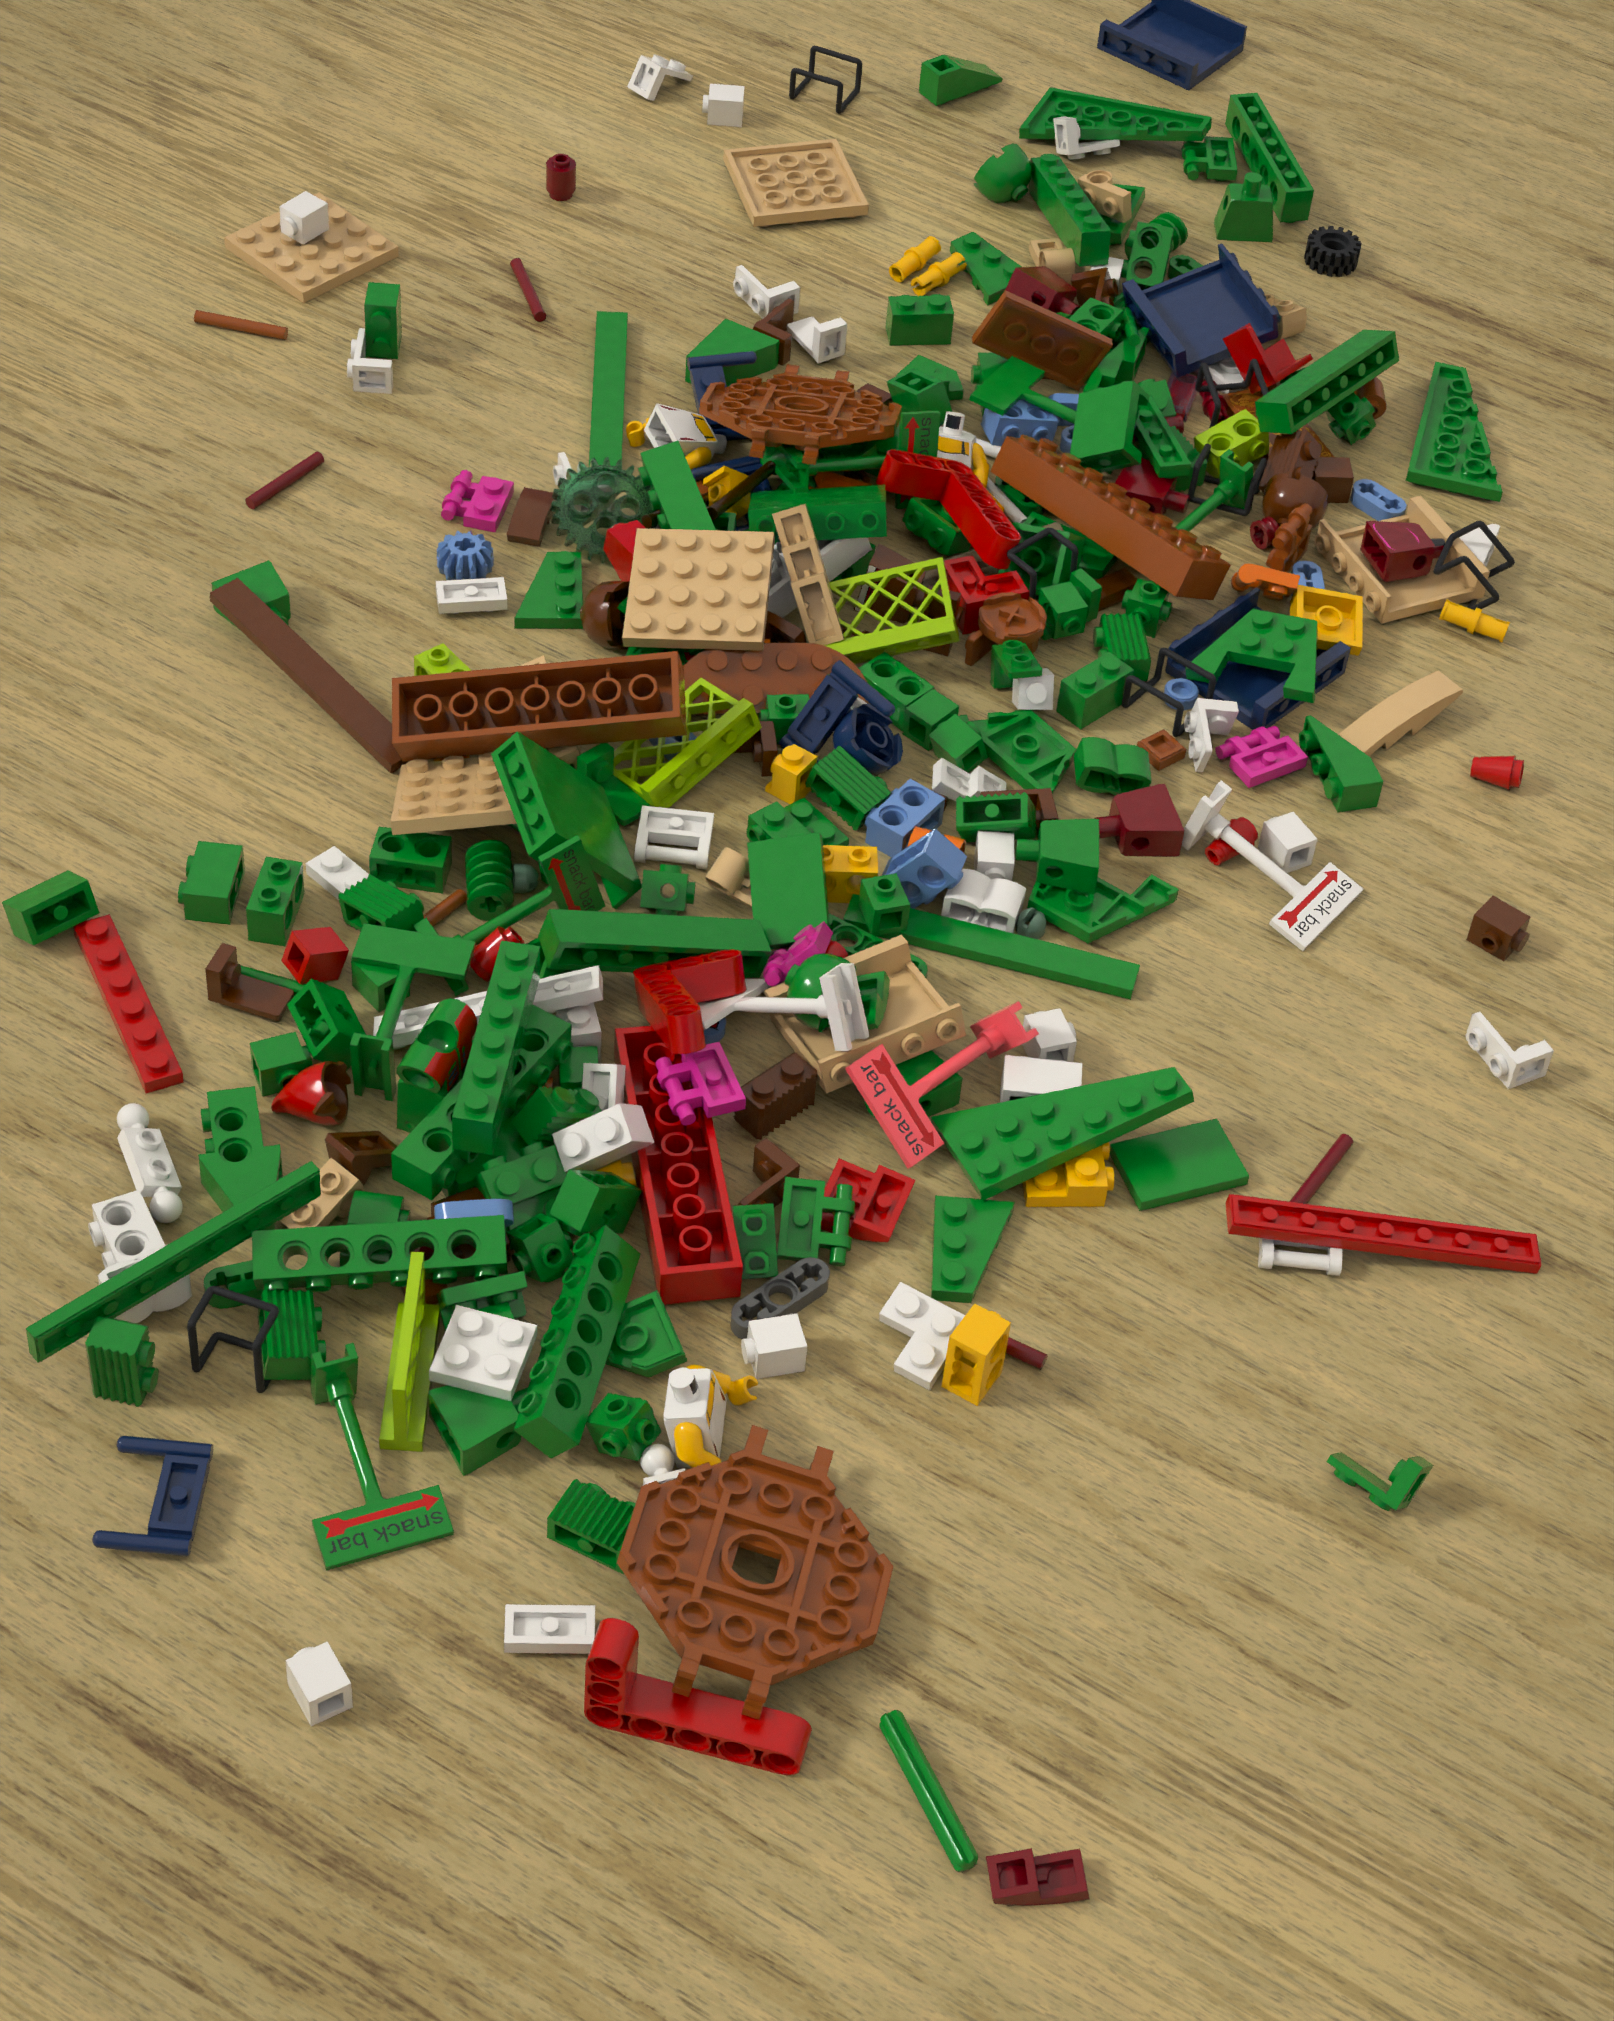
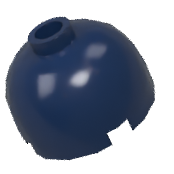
M862 704L850 710L838 722L833 733L834 749L839 745L843 747L873 776H878L891 769L901 761L903 754L900 734L893 735L892 730L888 726L893 722L871 704Z

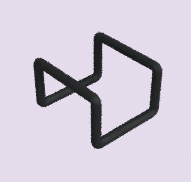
M812 46L810 49L809 71L799 68L791 70L790 99H795L809 81L815 79L838 87L836 113L841 114L860 91L862 61L823 47ZM816 52L857 64L855 88L843 103V84L838 80L814 73ZM796 74L805 76V79L795 89Z
M1256 359L1250 361L1246 379L1243 383L1214 385L1208 365L1206 363L1200 365L1195 390L1197 392H1210L1215 404L1209 428L1217 425L1221 410V402L1217 391L1246 389L1250 386L1253 373L1255 372L1263 396L1269 393ZM1204 376L1208 384L1206 386H1202Z
M1209 443L1205 444L1194 465L1188 491L1190 502L1199 505L1206 500L1194 497L1200 468L1205 459L1208 463L1211 450ZM1261 459L1253 475L1244 509L1221 504L1216 509L1241 516L1250 514L1254 494L1260 492L1259 485L1267 465V459ZM1205 475V482L1219 485V478Z
M1476 521L1452 533L1448 537L1433 570L1434 574L1439 575L1464 562L1492 596L1476 604L1478 599L1471 600L1467 607L1473 610L1476 607L1483 609L1496 603L1499 600V594L1467 556H1460L1443 565L1453 541L1480 527L1507 560V562L1489 570L1488 578L1512 567L1515 563L1514 558L1483 521Z
M1053 528L1042 530L1007 552V557L1030 575L1029 597L1034 600L1036 598L1037 573L1032 567L1017 557L1016 553L1050 534L1072 551L1070 574L1077 570V546Z
M1161 648L1158 654L1155 675L1146 683L1133 675H1129L1126 678L1122 706L1128 708L1144 693H1151L1177 708L1172 734L1174 737H1178L1185 732L1184 723L1181 725L1184 707L1179 701L1153 687L1161 678L1165 655L1209 680L1206 699H1213L1216 677L1168 648ZM1132 683L1140 687L1139 690L1130 696Z
M218 1286L207 1288L187 1323L192 1370L194 1372L202 1370L216 1343L220 1340L253 1351L256 1390L258 1393L265 1392L271 1380H264L261 1345L279 1314V1308L274 1304ZM213 1294L270 1312L254 1342L222 1332H216L212 1334L199 1356L196 1324Z

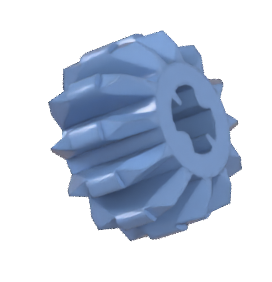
M457 530L455 536L445 535L444 541L438 543L437 567L439 568V573L445 575L446 580L486 578V574L492 572L494 565L493 548L491 547V542L485 540L484 534L473 535L471 530L468 533L462 534Z

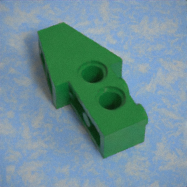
M255 1086L207 1092L208 1108L201 1109L203 1133L211 1132L212 1138L204 1139L206 1154H198L201 1184L222 1212L283 1177L280 1144L263 1146ZM276 1223L272 1224L264 1230H275Z

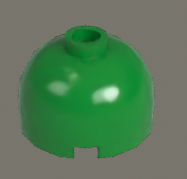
M1012 143L1001 148L1004 154L996 158L993 154L988 158L974 177V180L977 182L973 183L976 189L985 198L996 203H1006L1013 199L1018 201L1028 192L1027 186L1032 177L1030 160L1018 144Z
M815 954L805 959L800 966L794 964L785 979V985L789 986L787 998L817 999L820 995H823L819 978L839 964L850 962L833 954ZM793 1014L801 1023L819 1032H824L830 1026L828 1018H820L817 1014Z

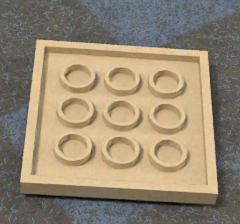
M837 139L724 150V163L753 227H768L770 225L786 223L797 224L805 221H825L833 218H854L856 216L868 215L869 204Z
M320 192L313 195L328 203L329 230L304 245L281 233L280 211L224 237L226 249L302 303H306L399 257V250L396 244Z
M637 528L622 636L623 646L763 651L775 544L774 532Z
M493 752L481 754L478 758L464 759L462 756H449L442 761L436 762L415 759L401 765L390 821L392 835L517 824L491 755Z

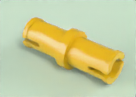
M928 236L918 246L906 250L904 256L889 267L892 279L896 282H902L914 271L922 270L926 266V262L941 251L940 242L935 237Z
M955 252L942 262L931 264L928 271L912 279L911 286L920 284L912 290L916 295L924 296L935 287L946 285L952 276L966 269V263L957 265L964 261L965 258L962 254Z
M1448 599L1439 617V620L1466 628L1467 633L1473 635L1474 632L1499 640V642H1503L1510 624L1508 621L1506 622L1482 613L1483 609L1476 607L1473 610L1451 602Z

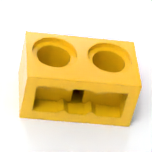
M823 845L828 902L850 903L853 894H860L861 879L878 876L877 847Z
M974 1304L949 1336L941 1387L978 1406L1002 1373L1011 1322L1005 1320L994 1311H988Z

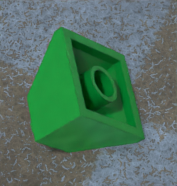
M1010 521L1021 536L1019 544L1046 529L1044 527ZM1056 530L1077 546L1078 570L1085 538L1071 532ZM1052 535L1045 536L1015 554L1036 571V596H1039L1040 588L1069 582L1072 551ZM1011 561L1008 569H999L998 574L1017 570L1029 590L1030 575L1013 561Z

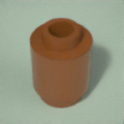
M1377 377L1354 391L1359 399L1365 397L1375 409V412L1372 414L1374 419L1381 417L1385 413L1387 405L1384 387Z

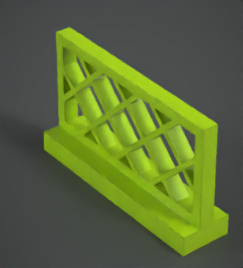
M943 557L829 582L831 591L841 597L835 605L837 613H839L846 601L859 608L860 611L850 625L839 618L841 626L847 629L843 634L844 640L825 646L840 652L854 664L870 661L883 652L888 653L890 656L960 641ZM938 568L939 580L932 590L917 582L924 571ZM900 577L908 582L898 597L884 590L889 580ZM866 584L874 589V591L863 605L850 596L857 586ZM913 586L927 594V597L917 610L903 602ZM940 588L942 590L943 597L937 594ZM880 594L894 602L884 617L870 609ZM933 598L945 606V617L931 619L923 614ZM899 606L914 614L907 625L900 627L890 622ZM867 613L880 623L873 633L863 634L856 627Z
M701 677L685 690L687 735L682 736V742L665 744L666 737L658 738V745L641 748V744L647 739L625 741L614 751V767L621 761L631 759L632 767L624 769L614 768L613 775L648 802L650 806L669 808L762 728L753 703L745 698L738 701ZM702 692L710 696L709 702L692 704V701ZM730 709L723 716L715 719V711ZM708 712V720L691 722V714ZM704 731L695 740L689 741L691 732ZM678 753L669 762L663 763L664 755ZM657 756L656 764L639 766L640 758ZM652 775L642 785L638 784V777Z
M411 1252L404 1303L398 1302L379 1437V1447L384 1450L423 1452L429 1406V1390H431L432 1381H429V1369L435 1358L440 1322L439 1305L426 1304L424 1252Z

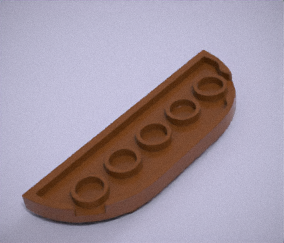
M764 643L763 651L706 649L691 658L683 666L685 690L702 677L736 700L740 701L745 698L753 703L757 715L760 709H766L767 695L809 694L810 699L826 675L831 673L833 665L839 660L845 663L865 681L866 679L858 667L846 656L832 648L814 643ZM702 692L692 701V704L709 702L710 696ZM858 694L860 699L865 701L867 704H870L868 701H866L862 696ZM730 709L715 711V715H724ZM708 712L691 715H708Z

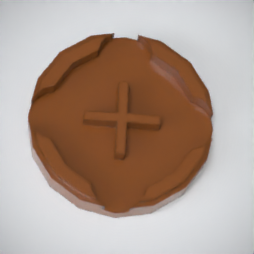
M1010 592L988 597L979 609L977 622L980 631L988 639L998 644H1003L1007 640H1018L1028 645L1036 642L1043 635L1047 616L1044 608L1036 600L1029 597L1028 601L1022 599L1021 594Z

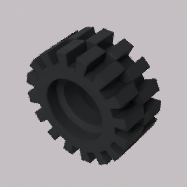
M1322 226L1319 227V230H1312V234L1310 233L1308 236L1304 255L1306 265H1310L1309 268L1311 270L1318 269V274L1322 275L1323 272H1326L1329 277H1332L1333 273L1337 277H1342L1343 273L1346 276L1349 275L1351 271L1354 272L1358 264L1362 244L1361 241H1358L1359 237L1357 235L1352 236L1353 232L1350 230L1343 232L1344 228L1342 227L1335 230L1334 226H1328V229Z

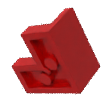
M1250 323L1223 338L1244 381L1250 361L1256 359L1267 387L1276 384L1313 360L1311 354L1295 360L1284 338L1263 349ZM1255 372L1248 387L1251 394L1261 390Z
M973 555L944 561L949 590L961 593L959 606L963 607V613L958 628L962 635L979 630L977 622L979 609L988 597L999 593L1014 592L1021 594L1022 599L1028 600L1029 590L1017 570L985 576Z

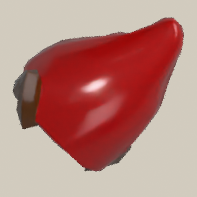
M326 1061L305 1068L296 1074L276 1095L271 1104L272 1111L277 1114H292L323 1126L342 1124L346 1120L348 1113L346 1085L351 1084V1078L346 1072V1064L341 1061Z

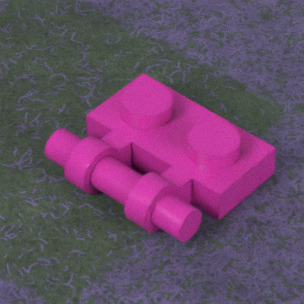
M462 470L453 479L450 486L451 493L447 494L442 502V518L450 521L454 516L463 517V526L496 533L513 496L514 482L496 477L482 476L479 484L471 482L473 478L472 473L468 470ZM463 498L471 499V501H464Z
M1261 726L1253 729L1250 735L1241 738L1239 736L1231 737L1225 741V744L1215 748L1219 759L1222 760L1230 757L1229 767L1248 788L1306 767L1308 756L1288 735L1280 738V731L1277 726L1269 728Z
M824 921L815 928L810 924L794 936L793 939L796 942L788 950L778 949L773 951L763 971L765 982L769 986H776L785 981L789 970L794 964L800 966L805 959L812 955L825 954L833 934Z
M720 1042L706 1044L704 1049L694 1053L682 1054V1063L672 1065L668 1057H662L656 1061L655 1065L658 1070L657 1080L661 1088L667 1090L670 1097L668 1101L670 1109L675 1116L679 1117L681 1124L686 1126L694 1123L696 1116L693 1109L703 1107L707 1118L745 1109L746 1097ZM691 1081L694 1089L684 1091L681 1084L682 1082Z

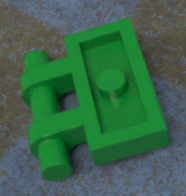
M1205 136L1203 142H1183L1181 148L1184 159L1183 168L1188 179L1196 180L1199 177V172H1206L1207 179H1214L1216 181L1236 180L1238 169L1233 138Z
M785 1177L777 1259L799 1261L809 1257L818 1259L819 1248H827L831 1250L829 1264L845 1266L846 1254L851 1250L852 1237L848 1236L850 1216L855 1214V1202L852 1201L853 1186L838 1184L836 1198L824 1197L825 1181ZM822 1212L834 1215L832 1233L820 1232Z

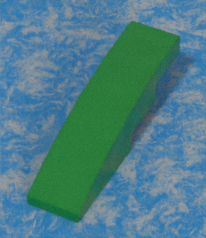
M1143 327L1138 330L1141 339L1139 345L1131 346L1126 338L1108 353L1093 371L1083 392L1099 387L1104 388L1117 385L1124 381H1134L1145 355L1149 328Z

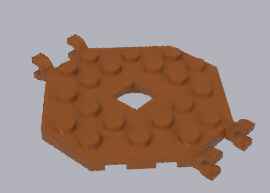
M790 364L786 365L784 373L774 374L773 378L767 379L766 382H761L762 378L752 377L737 379V383L731 384L730 387H725L723 382L710 383L700 400L699 414L752 439L749 457L763 458L766 446L779 447L782 444L795 445V448L805 451L802 463L813 465L817 463L819 448L851 445L852 443L871 440H886L894 437L902 412L901 405L894 402L889 403V406L884 405L881 396L868 390H861V394L856 392L854 384L848 382L850 373L848 371L837 370L834 379L798 375L800 366Z
M752 1425L744 1450L730 1454L728 1460L712 1466L707 1462L679 1472L676 1479L659 1484L657 1481L641 1486L617 1564L681 1657L671 1692L689 1697L699 1665L706 1666L751 1681L741 1714L759 1720L771 1685L873 1645L894 1566L884 1553L879 1555L868 1540L870 1533L851 1507L845 1509L836 1497V1487L827 1476L834 1453L833 1450L817 1446L813 1462L808 1470L762 1455L768 1430ZM738 1547L780 1560L774 1583L759 1584L740 1577L732 1569Z

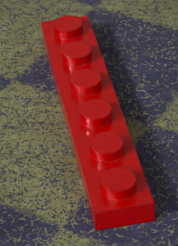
M110 914L83 921L73 926L75 938L145 1093L184 1083L180 1065Z

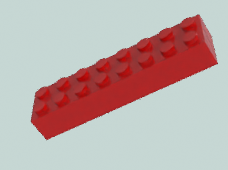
M651 1025L616 1028L614 1064L626 1065L624 1104L642 1106L654 1140L653 1144L631 1153L637 1187L642 1190L639 1199L656 1290H658L664 1305L740 1297L743 1264L712 1117L707 1118L703 1107L693 1109L696 1116L695 1122L686 1126L681 1124L679 1117L675 1116L668 1104L670 1097L667 1090H663L657 1080L658 1070L655 1063L662 1057L670 1058L672 1065L682 1063V1054L672 1053ZM691 1081L682 1082L681 1084L684 1091L694 1089Z

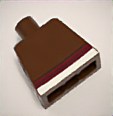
M878 544L866 574L914 562L886 546ZM926 571L923 572L917 581L920 584L923 583ZM900 577L892 578L884 587V590L898 597L908 582ZM866 584L862 585L857 601L864 605L874 589ZM913 586L903 602L911 607L919 608L923 602L924 592ZM880 594L870 609L884 617L894 602ZM899 606L890 620L905 623L911 613ZM854 607V610H855V611H857V612L860 611L859 608Z

